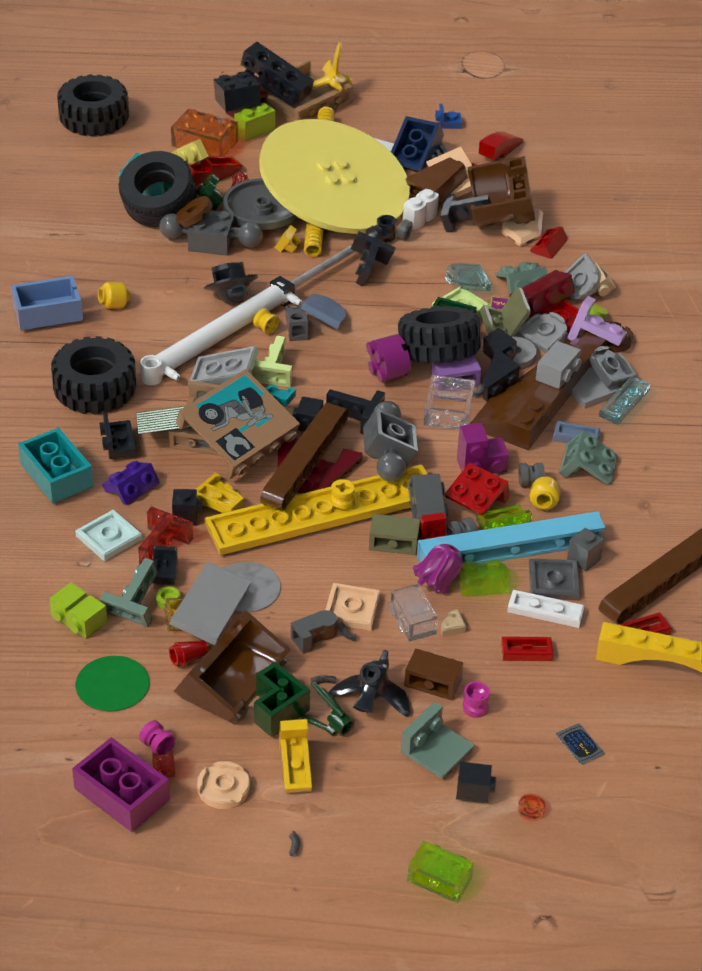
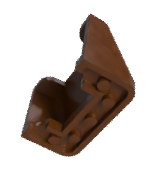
M245 610L203 659L186 675L174 692L182 699L229 722L232 718L237 721L247 710L243 707L244 704L256 691V674L275 661L284 667L288 662L285 657L291 649Z

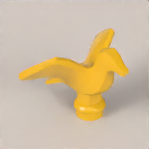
M339 42L337 45L333 64L332 60H329L324 65L322 70L325 72V76L314 80L312 89L329 85L342 91L343 85L347 83L352 85V79L347 74H342L338 70L342 43Z

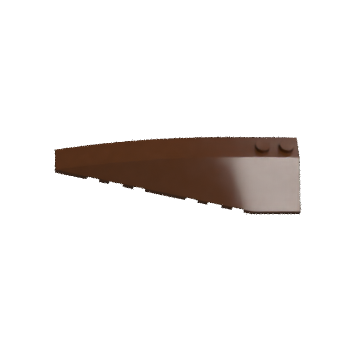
M588 331L583 332L567 344L581 350L579 358L582 360L581 366L578 371H574L570 380L565 382L560 389L537 381V366L521 376L517 383L507 386L499 395L490 398L470 424L482 423L486 435L494 438L502 437L504 442L529 450L572 394V389L586 371L592 367L590 363L591 354L598 347L607 346L610 342Z

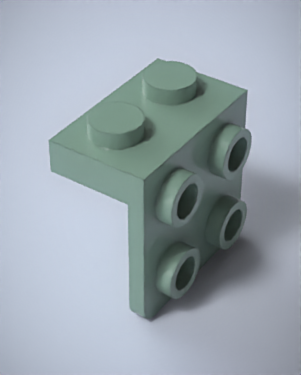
M523 262L519 263L517 267H512V265L500 267V271H496L495 276L506 278L508 294H511L517 287L522 288L547 275V268L539 266V263Z

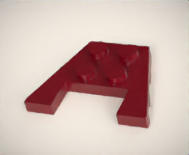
M297 437L290 443L285 442L279 448L277 469L297 443ZM343 448L336 463L321 459L297 493L303 494L331 487L333 482L338 480L343 474L347 475L354 464H359L362 461L363 453Z

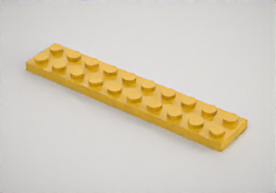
M421 464L406 468L404 476L395 482H387L379 475L352 481L354 484V503L346 509L336 508L332 505L331 487L295 495L284 511L258 504L205 517V525L219 555H224L371 518L373 514L383 515L411 508L408 482L412 475L428 473Z

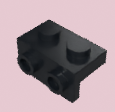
M103 414V422H99L101 436L105 435V437H102L103 451L108 450L109 459L136 456L131 421L109 422L108 414Z

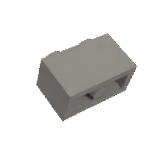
M557 341L538 362L536 380L560 389L565 382L570 380L574 371L579 370L582 362L579 359L581 350Z

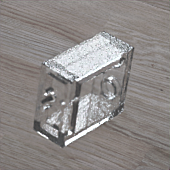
M432 375L424 411V425L459 430L460 425H468L474 399L475 380ZM439 398L466 402L465 411L433 407L434 400Z

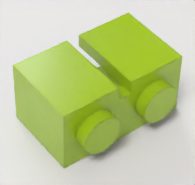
M264 102L261 103V106L244 109L235 113V134L244 141L275 130V110Z
M70 582L49 598L50 613L56 621L62 622L72 632L78 633L87 639L107 623L106 605L91 595L85 598L87 593Z

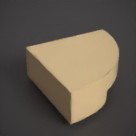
M458 609L449 612L441 624L442 637L466 632V625Z

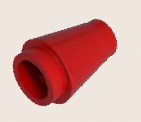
M204 640L175 642L173 646L169 647V657L174 666L179 665L183 667L208 653V646Z

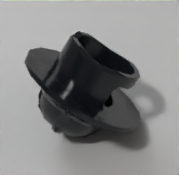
M243 262L217 265L211 268L214 282L204 286V289L216 292L225 303L231 305L239 304L246 297L250 283L256 280L258 275H246Z

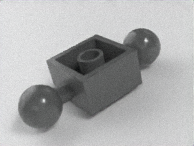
M226 211L204 213L201 221L188 227L179 226L175 220L177 214L171 213L165 215L159 225L163 236L169 239L179 238L183 233H186L188 235L189 252L227 256L233 239H239L242 245L249 248L258 246L263 240V230L260 225L255 222H247L240 228L235 227V213Z
M383 401L375 407L373 414L363 427L365 454L369 457L379 459L376 467L378 475L387 482H395L404 476L407 466L418 452L416 425L401 419V410L397 404L391 401Z

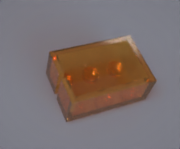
M187 109L171 126V145L180 148L201 139L208 156H226L229 149H232L238 142V122L228 118L217 117L213 114L202 113L195 109Z

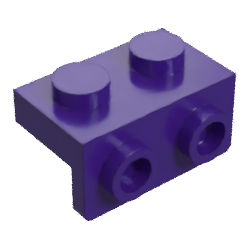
M133 461L126 465L125 470L111 474L108 477L109 480L104 482L102 486L105 492L118 493L122 503L127 505L158 485L160 481L152 463Z

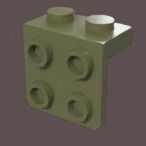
M517 287L502 310L483 305L480 309V314L487 334H490L497 328H501L513 337L518 334L522 324L529 318L530 308L523 289Z

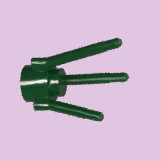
M313 681L311 683L313 688L333 709L327 717L329 725L306 715L301 716V719H307L308 723L327 731L331 736H334L336 732L340 736L347 734L354 725V719L342 710L325 688H320Z

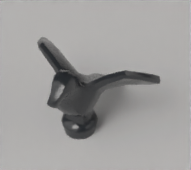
M383 650L378 661L374 660L364 664L359 675L350 676L342 680L329 691L331 696L356 690L360 691L361 696L353 708L361 712L372 713L374 701L378 697H383L402 715L408 717L410 714L409 700L406 692L388 678L389 651Z

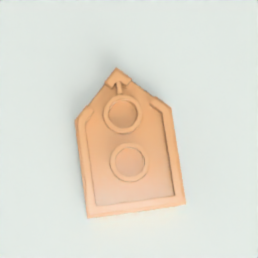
M534 209L535 221L516 224L515 220L503 222L502 234L507 238L510 237L515 240V244L519 247L526 245V242L529 240L539 239L542 231L543 212L540 209Z

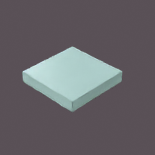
M114 509L75 530L76 537L104 562L143 540L142 534Z

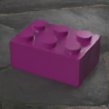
M112 737L72 768L74 789L131 832L170 800L169 779Z

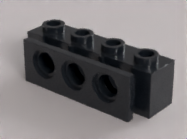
M256 41L243 52L241 65L246 68L244 72L249 73L259 85L290 106L300 103L311 93L314 79Z

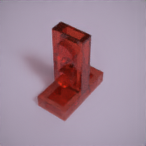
M151 506L147 511L148 529L152 532L138 547L139 565H141L144 558L153 561L154 546H168L172 539L189 545L193 540V522Z

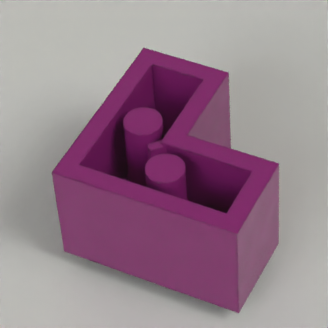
M482 423L460 425L457 461L461 472L469 462L492 474L507 472L509 453L502 437L488 439Z

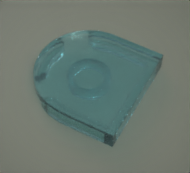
M456 263L449 265L446 269L445 278L450 284L454 282L461 285L460 288L465 290L490 291L491 283L480 264Z

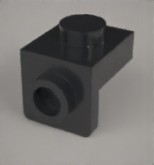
M154 546L153 561L158 574L152 583L175 585L178 568L177 547Z

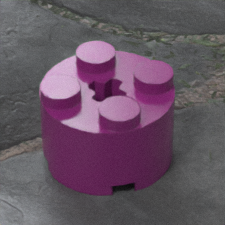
M399 334L366 343L371 362H368L369 371L371 374H376L379 382L407 376V373L411 370L410 356L408 350H403L402 344H405Z

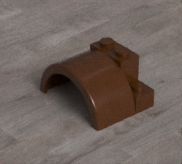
M525 156L467 168L472 197L489 195L492 203L477 207L471 205L474 223L477 227L515 220L516 224L535 221Z

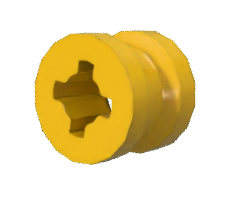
M264 308L256 313L253 324L255 327L262 329L265 334L270 335L279 327L280 319Z
M345 479L333 482L331 485L332 505L340 509L351 507L354 503V484Z

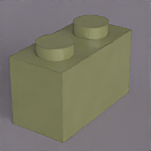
M373 514L369 550L416 555L420 519Z

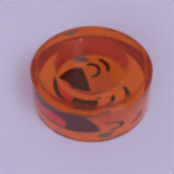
M529 793L519 799L518 813L522 818L535 821L543 817L545 801L542 797Z

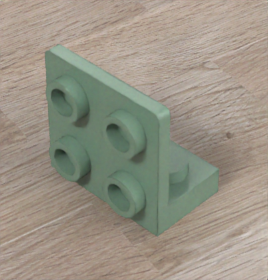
M582 430L566 444L559 474L566 478L572 472L576 473L582 467L601 482L609 485L612 481L618 455L594 436Z
M434 701L402 732L401 753L443 779L473 750L474 744L442 724L443 706Z

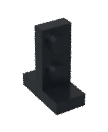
M455 193L447 194L440 215L445 231H454L456 222L473 219L471 205L477 207L492 204L489 195L457 200Z
M359 231L350 248L362 254L360 260L363 263H359L355 272L358 275L356 284L361 286L365 284L370 275L374 260L387 265L396 247Z
M331 389L326 394V403L347 408L349 410V418L361 421V434H363V427L373 414L375 407L385 401V392L379 390L376 391L371 400Z

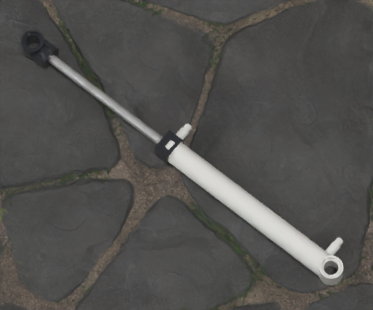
M381 215L377 218V225L367 228L366 234L383 242L394 241L396 238L397 220L391 215ZM352 245L291 282L279 276L270 281V287L157 355L143 357L140 361L141 381L146 385H157L162 381L164 375L176 381L180 380L181 376L174 370L175 368L253 322L254 316L261 309L266 308L271 311L279 305L286 307L290 303L298 306L302 305V300L295 295V288L356 251L351 250Z

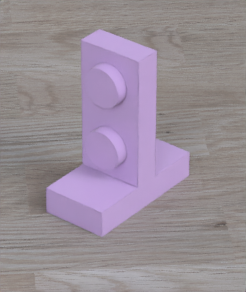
M587 296L582 302L567 339L572 341L584 329L619 346L627 332L619 325L605 322L598 315L589 314L596 299Z

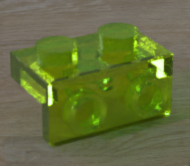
M518 504L488 511L483 516L477 514L476 521L481 530L531 522L532 512L530 510H523L521 505Z
M489 560L487 564H477V562L473 561L464 562L461 571L457 575L460 580L462 596L509 593V569L499 560Z

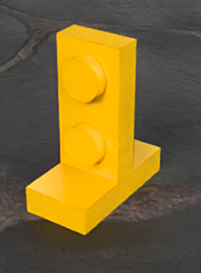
M307 719L280 721L279 749L282 756L285 793L312 791L307 741Z

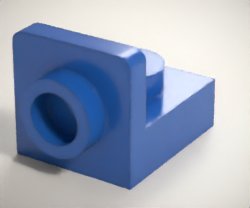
M439 104V110L435 111V121H439L442 129H461V113L453 111L444 113L443 104Z

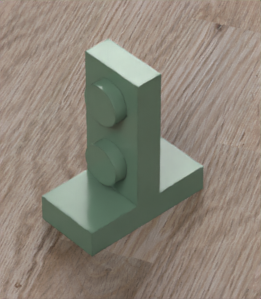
M144 558L141 565L136 567L131 583L123 590L122 598L104 591L100 601L106 605V612L145 627L149 626L152 621L149 609L140 605L158 574L154 561Z

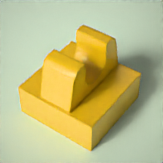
M290 225L274 248L279 252L285 249L293 253L301 242L295 235L297 229Z

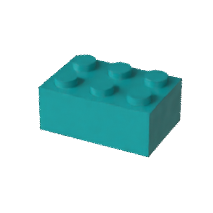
M59 427L18 443L21 466L52 504L94 487L91 464Z

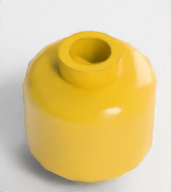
M105 282L98 290V300L106 309H123L126 303L130 301V291L122 282Z
M551 477L536 479L532 484L529 494L532 505L540 510L553 509L558 504L560 498V485Z

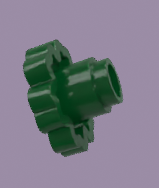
M211 174L197 186L196 198L208 197L212 202V208L216 210L222 204L224 197L216 189L219 178Z

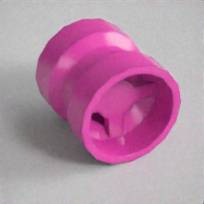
M474 681L466 685L464 689L463 711L468 716L479 718L487 713L490 689L486 684Z
M157 720L148 722L139 734V740L145 746H151V751L159 757L169 753L176 742V737L170 731H165L163 725Z

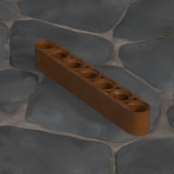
M328 402L324 404L263 488L260 497L261 504L281 511L287 508L345 426L349 415L347 408Z
M702 528L607 594L599 604V611L617 625L622 624L702 567Z

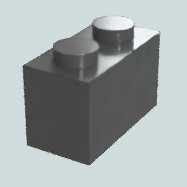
M440 474L412 475L408 482L412 518L421 519V515L444 512L445 517H448V506L443 500L445 485L440 480Z

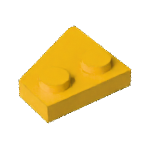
M216 472L196 488L197 499H202V505L221 513L238 510L243 506L244 498L234 491L229 483L223 484L220 481V475Z

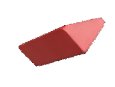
M563 227L546 229L531 247V253L550 259L553 258L568 240Z

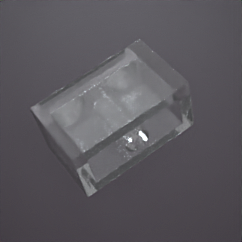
M419 584L391 591V602L388 603L390 614L396 617L400 632L405 633L409 642L437 634L438 617Z

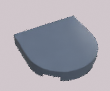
M319 294L309 295L301 307L303 311L337 329L346 316V311L339 303Z

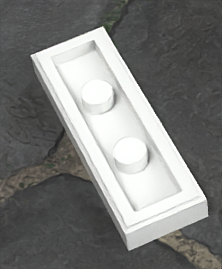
M513 590L507 612L579 628L585 605Z

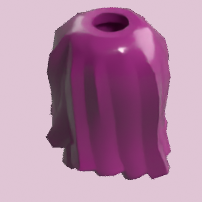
M436 545L421 563L413 566L414 575L419 577L418 584L422 586L426 582L427 585L434 586V592L448 594L450 583L461 571L463 565L462 555L453 545Z

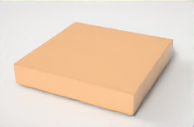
M333 583L325 610L336 614L338 626L340 623H343L345 627L371 631L381 590Z

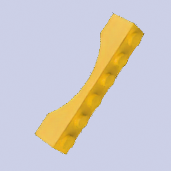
M603 622L596 660L618 665L640 660H662L682 664L702 673V642Z

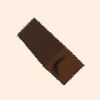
M449 157L408 176L405 180L410 187V193L415 196L424 189H430L439 194V206L446 199L447 194H451L468 177L465 165L461 161Z

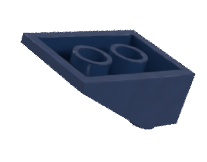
M405 116L391 149V153L397 158L403 169L419 172L427 166L426 161L431 160V156L436 154V150L439 149L444 134L441 124Z

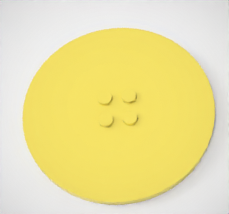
M304 119L286 123L269 134L260 152V173L265 185L275 199L297 217L327 230L349 234H358L359 231L366 233L367 228L377 225V218L381 215H391L398 220L403 213L404 203L409 200L410 187L405 180L407 176L397 158L370 135L342 123L320 119Z

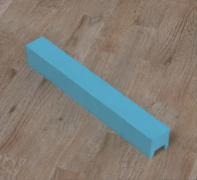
M599 511L418 540L417 559L421 563L430 550L440 544L453 545L460 551L463 563L462 568L569 550L570 539L584 528L601 537L602 531H605V525Z

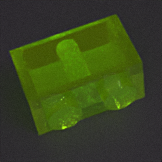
M423 840L408 864L407 881L458 903L472 879L474 862L464 856L451 853L439 845Z

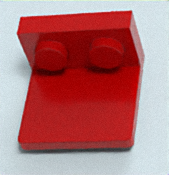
M469 462L445 492V497L483 516L496 500L504 504L509 499V485L507 480Z

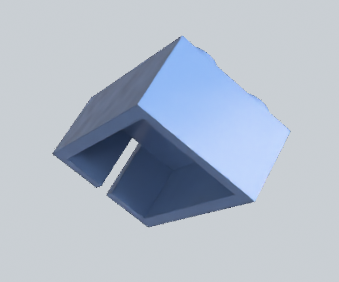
M73 276L11 285L13 307L20 330H30L83 320L82 302Z

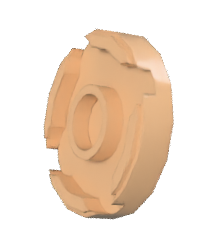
M230 761L213 763L212 767L208 769L206 767L201 771L197 778V792L201 800L208 806L217 809H230L239 806L247 799L250 793V776L239 764Z

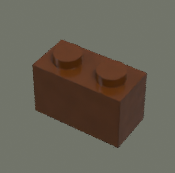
M415 648L405 669L404 686L452 701L462 680L464 662Z

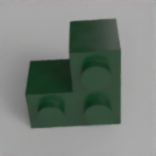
M276 661L256 674V695L260 698L254 701V723L270 737L280 732V721L297 720L310 711V689Z

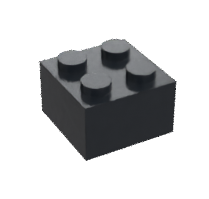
M238 72L237 75H221L219 78L213 79L215 100L225 112L261 106L260 85L249 73Z

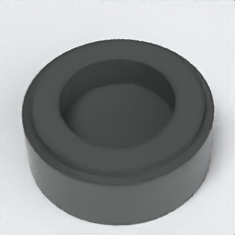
M407 219L402 221L397 234L398 238L406 240L410 236L413 228L412 221Z

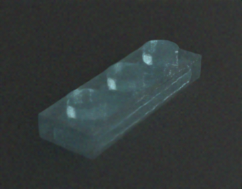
M631 376L600 409L599 417L618 425L650 391L651 384Z

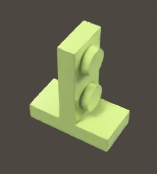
M276 336L274 344H270L269 357H265L264 361L256 360L251 375L259 383L291 387L292 366L281 364L285 355L284 336Z

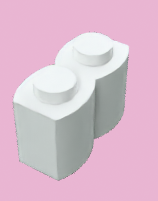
M424 189L416 197L404 203L403 220L412 221V230L420 229L424 226L425 222L431 221L437 216L439 194L430 189Z

